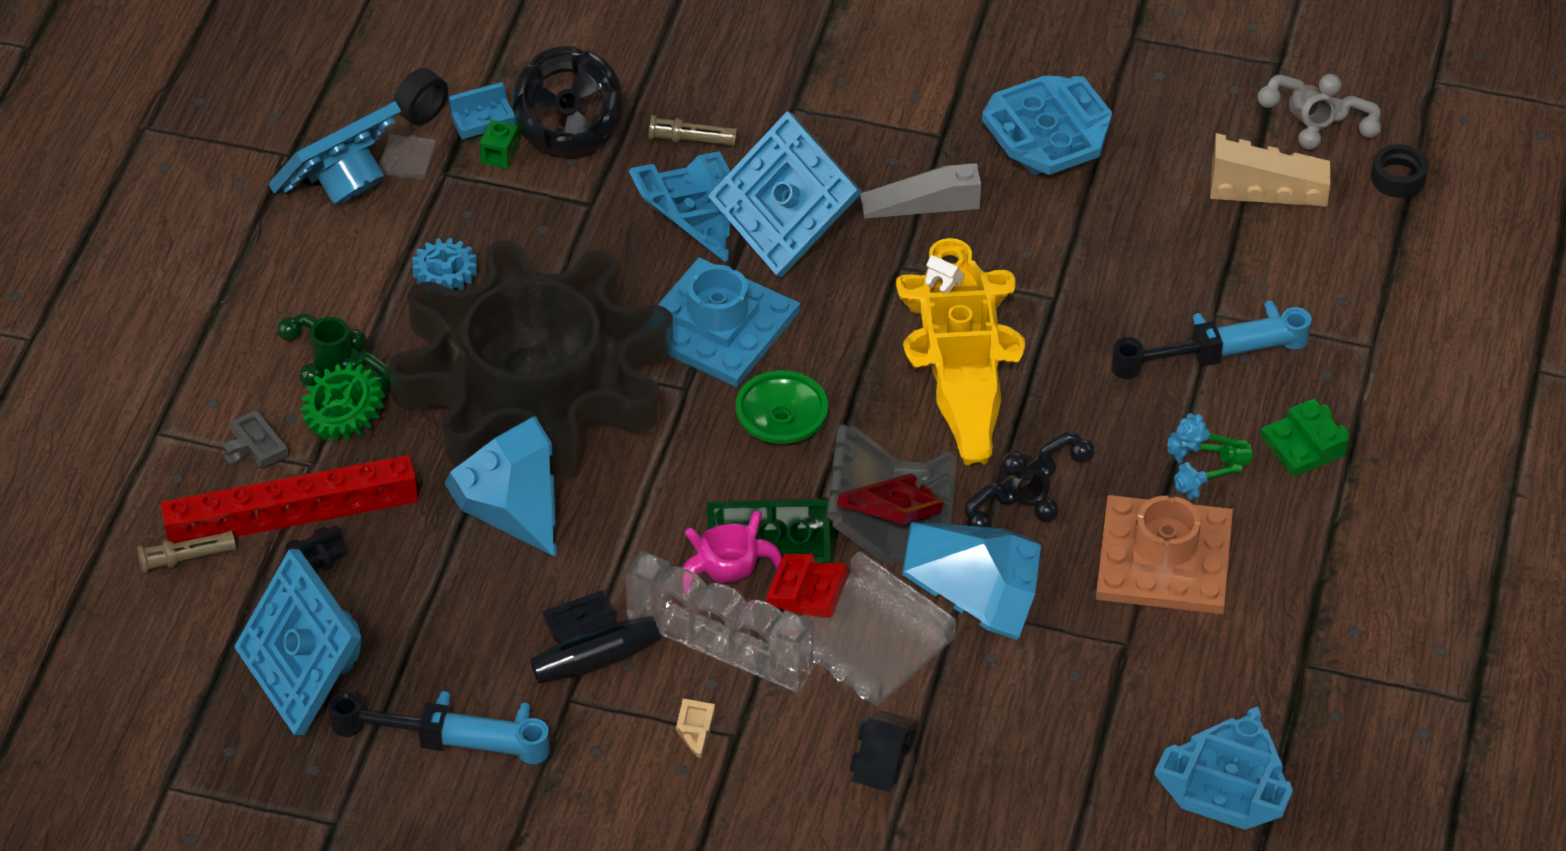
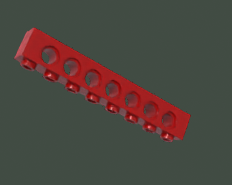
M410 455L162 501L160 503L167 540L178 543L232 531L234 537L412 504L418 502L411 458Z

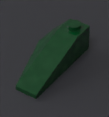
M829 497L707 502L708 529L727 524L748 526L752 513L760 511L762 517L756 539L768 540L775 544L780 551L781 557H783V554H813L816 563H833L839 533L833 527V521L827 517Z

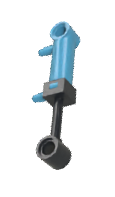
M1271 300L1266 301L1264 304L1268 318L1216 327L1214 321L1206 322L1202 314L1196 313L1193 315L1192 341L1143 349L1142 343L1136 338L1123 337L1118 339L1113 346L1111 369L1115 376L1126 380L1136 378L1140 374L1145 361L1195 353L1199 365L1202 367L1221 363V357L1279 346H1285L1289 349H1301L1308 343L1312 318L1308 311L1299 307L1288 308L1280 315L1277 306Z
M350 691L336 693L329 701L331 727L337 735L342 737H351L358 734L362 730L364 723L419 731L420 748L443 751L444 746L449 745L518 755L523 762L528 764L541 763L550 754L549 729L542 720L529 718L531 707L528 703L520 705L515 722L449 713V699L451 695L447 691L440 693L436 704L426 702L422 718L367 711L362 706L360 697Z

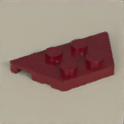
M910 473L839 493L837 505L891 520L899 525H907L909 522L919 519L924 520L927 517L940 514L943 501L937 495L932 494L926 485H921L919 489L915 485L917 477Z

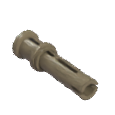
M652 114L649 126V140L653 141L655 138L672 140L676 144L681 142V140L735 147L737 128L684 123L683 119L678 117L675 120L657 118L656 115Z
M232 531L178 543L165 540L161 545L143 548L142 545L136 547L142 574L148 573L150 569L167 566L169 569L174 568L177 562L236 550Z

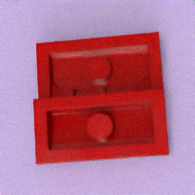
M783 554L766 596V601L773 606L798 614L832 617L849 574L846 564L816 563L813 554Z

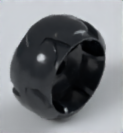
M559 46L539 53L519 73L513 89V111L520 132L534 147L549 155H565L568 158H575L596 151L608 141L614 131L616 132L622 118L623 95L618 76L607 61L590 50L583 51L574 46ZM562 72H573V76H575L572 90L565 89L555 95L542 87L544 85L543 80L552 75ZM600 89L603 99L602 110L599 116L596 115L592 119L593 124L590 125L588 120L582 115L581 98ZM555 105L557 120L561 126L565 127V132L561 128L553 131L542 125L535 115V109Z

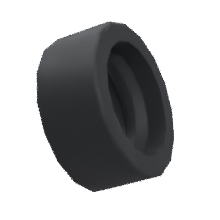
M419 68L411 72L401 82L394 96V101H396L401 110L399 114L414 125L426 124L436 117L445 105L448 97V86L445 80L428 68ZM426 90L422 99L416 104L419 96Z
M1387 145L1381 148L1374 156L1371 180L1381 193L1390 197H1411L1418 194L1424 188L1429 164L1426 156L1420 150L1410 145ZM1389 165H1402L1412 169L1416 174L1408 177H1398L1388 173L1384 168Z

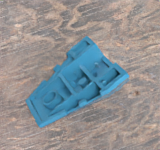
M911 522L902 575L932 595L937 596L940 594L955 604L953 608L960 613H963L964 610L981 621L979 625L986 630L1018 640L1035 596L1041 544L1032 538L1004 528Z

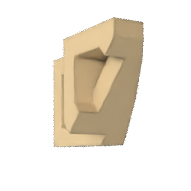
M683 699L676 732L696 757L702 758L716 710L715 704Z

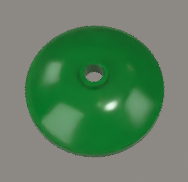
M776 370L757 375L744 384L736 398V416L741 426L752 436L769 443L788 444L807 439L823 426L828 415V399L823 388L812 378L794 371Z

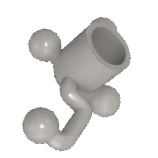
M1335 74L1322 76L1319 81V88L1314 85H1305L1303 81L1296 78L1275 75L1269 80L1268 85L1261 88L1258 92V101L1261 106L1273 108L1280 102L1279 86L1294 90L1290 97L1289 108L1295 118L1308 126L1298 136L1299 144L1305 150L1317 148L1321 143L1319 130L1327 128L1333 121L1339 122L1345 119L1350 107L1369 113L1359 123V131L1363 137L1374 138L1381 132L1382 126L1379 121L1381 111L1377 104L1355 96H1346L1343 99L1332 97L1339 93L1342 86L1341 80ZM1320 101L1318 109L1312 115H1309L1311 106L1315 102Z

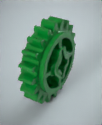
M349 362L345 370L339 364H336L335 371L332 373L327 368L324 369L325 376L323 378L315 376L314 380L317 384L306 387L310 395L302 396L301 398L305 404L300 408L304 415V422L315 436L319 434L324 441L330 436L334 442H337L340 435H343L346 441H349L353 432L361 436L360 428L363 426L371 428L372 425L369 420L371 418L379 419L380 416L376 409H381L385 406L381 401L385 397V393L381 389L383 385L371 369L366 371L362 364L358 365L355 369L352 363Z

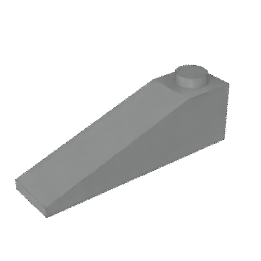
M977 163L940 166L860 194L863 217L865 219L980 209L981 181Z

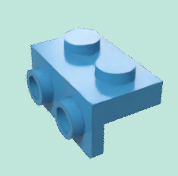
M503 82L449 97L450 117L461 139L484 134L491 119L516 125L514 112L506 99Z

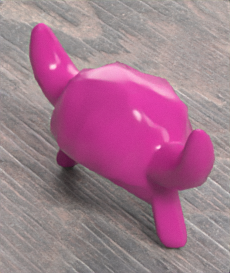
M760 511L752 513L748 526L740 524L721 525L708 529L701 537L693 528H688L685 531L686 536L697 551V554L688 559L682 566L680 584L685 595L690 594L693 579L702 572H705L717 583L727 584L737 583L750 576L755 569L758 557L770 559L776 570L778 569L782 557L775 544L768 540L756 539L762 517Z

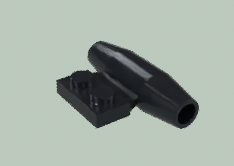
M603 590L542 611L544 621L554 641H557L558 644L531 658L530 663L539 684L578 677L631 657L661 639L660 633L652 615L614 622V612Z

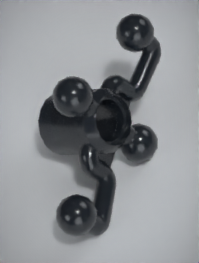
M1065 432L1044 444L1039 449L1038 457L1035 459L1016 451L1007 453L1003 457L1000 470L1002 482L987 484L967 501L965 505V514L968 518L967 526L991 527L990 516L977 509L993 495L1000 503L1010 505L1016 501L1025 506L1035 505L1034 513L1037 519L1048 523L1054 521L1058 516L1059 507L1053 499L1045 498L1050 490L1049 478L1056 470V464L1051 455L1070 444L1072 459L1076 462L1085 463L1094 456L1093 443L1087 439H1082L1075 432ZM1034 475L1027 485L1018 487L1024 477Z

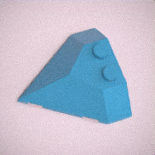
M720 151L698 155L687 168L658 173L655 165L649 164L633 167L629 170L642 198L650 208L674 221L724 262L728 260L729 250L726 249V239L730 234V221L708 197L730 173Z
M532 417L494 438L453 469L444 484L460 510L554 557L557 556V543L553 542V526L556 525L553 474H550L549 458L552 455V442L537 418Z
M1258 706L1248 710L1247 716L1238 720L1231 718L1192 736L1191 741L1178 747L1174 744L1166 748L1154 774L1181 809L1245 830L1283 817L1293 793L1290 782L1286 781L1283 775V765L1268 729H1264Z

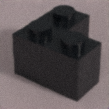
M883 710L868 717L867 721L863 720L858 732V739L862 740L859 753H854L850 764V771L854 772L852 782L886 792L896 789L904 756L912 751L919 721Z

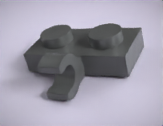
M257 410L230 421V430L237 439L228 441L223 445V448L228 453L224 456V459L229 466L239 464L248 453L261 469L288 457L287 446Z

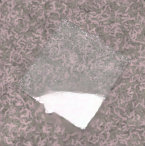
M390 134L379 167L384 175L399 176L400 179L408 177L425 180L436 147V140L416 138L415 135L407 137Z

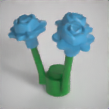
M1189 413L1186 419H1181L1177 432L1170 433L1167 452L1175 456L1177 463H1181L1189 451L1207 450L1220 452L1221 461L1226 463L1228 467L1205 473L1204 471L1197 472L1196 469L1191 467L1189 462L1179 465V472L1174 476L1175 487L1181 494H1186L1189 500L1199 497V488L1208 479L1229 473H1242V467L1248 466L1252 460V448L1247 440H1236L1210 433L1206 429L1205 422H1202L1203 416ZM1209 439L1220 443H1224V445L1206 444L1201 442Z

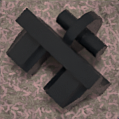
M337 525L329 529L324 526L315 530L311 537L303 541L295 539L286 544V552L289 549H300L314 570L321 567L324 571L332 568L331 562L348 555L342 541L341 529Z

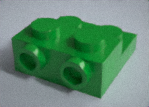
M1315 398L1289 408L1286 418L1266 425L1260 431V437L1292 477L1345 456L1349 440L1347 429L1342 424L1337 426L1332 420L1329 407L1326 404L1319 405Z

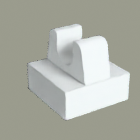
M931 255L926 265L929 269L925 283L932 288L937 280H943L940 291L944 294H948L955 284L960 285L964 277L959 267Z

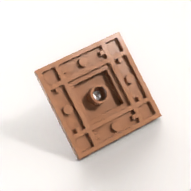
M1108 495L1096 600L1223 614L1233 509L1193 505L1189 501L1176 496L1174 498L1157 496L1148 500Z

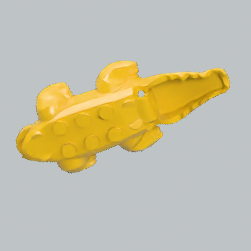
M947 238L939 240L931 246L929 259L931 255L940 259L948 255L957 257L959 261L953 265L959 267L964 274L960 285L955 284L948 294H944L940 291V287L943 284V280L940 279L930 288L925 283L928 269L925 275L922 276L901 275L896 279L899 298L908 306L910 312L921 314L923 327L907 336L903 347L907 359L915 369L924 368L928 365L931 366L934 378L937 380V406L956 439L964 464L970 466L972 463L980 462L985 465L992 455V435L1001 405V391L997 371L998 363L1002 361L1006 363H1019L1025 348V338L1011 327L998 324L996 308L1000 306L1008 294H1014L1015 277L1008 270L983 272L976 262L972 260V250L968 244L958 239Z

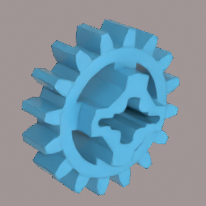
M449 238L446 243L436 239L435 245L427 242L425 243L426 250L417 249V256L412 258L413 277L417 278L418 286L425 284L427 292L435 288L439 295L443 290H448L449 294H453V288L457 287L460 290H464V282L472 284V276L477 275L476 254H472V248H464L463 241L453 244L452 238Z

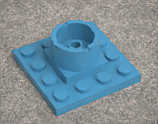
M396 101L296 152L269 182L268 185L275 194L281 190L288 193L300 186L299 182L308 177L311 184L319 180L333 205L337 206L350 200L351 196L356 197L379 183L385 175L370 149L374 143L381 139L380 136L388 132L387 128L396 123L394 119L401 112Z
M787 111L708 197L769 268L782 278L859 197L862 191L793 113Z
M698 258L637 328L635 340L738 387L798 315L800 303L746 279L742 273L731 269L729 266L715 265L702 258Z
M289 549L234 648L294 735H305L338 676L349 672L354 666L353 663L357 661L361 649V635L356 620L352 619V615L349 612L341 609L300 549Z

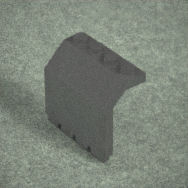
M841 425L837 428L827 517L833 521L835 529L879 561L904 564L911 522L907 525H899L891 520L840 507L837 505L839 493L911 473L917 477L915 485L919 489L921 485H926L932 494L937 495L943 501L940 514L913 522L951 525L957 456L947 451L927 463L899 461L856 427Z

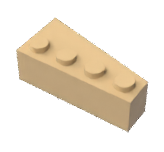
M1216 133L1211 167L1210 199L1312 206L1328 205L1330 161L1295 152L1291 155L1283 154L1279 151V148L1268 146L1267 149L1251 146L1250 141L1239 139L1238 142L1226 140V135Z

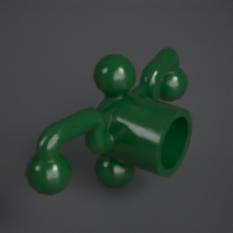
M299 314L294 318L287 317L279 322L277 332L286 341L298 338L302 326L310 328L309 343L312 349L314 364L304 365L300 370L299 377L305 386H315L317 383L314 377L323 378L324 369L327 368L332 373L335 371L336 364H339L344 370L347 364L351 362L355 369L360 364H367L379 375L375 376L378 377L383 385L381 389L386 396L389 385L394 379V373L389 366L374 354L358 352L364 348L366 342L365 336L360 330H349L348 324L337 317L317 319L309 314Z

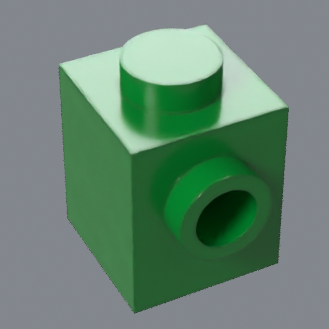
M491 119L479 142L481 163L508 170L520 147L519 126Z

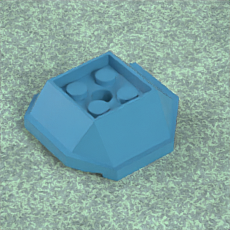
M1041 76L993 93L987 107L982 112V121L1008 156L1019 161L1032 176L1042 172L1051 175L1100 157L1112 121V112L1084 76H1072L1071 79L1061 76Z

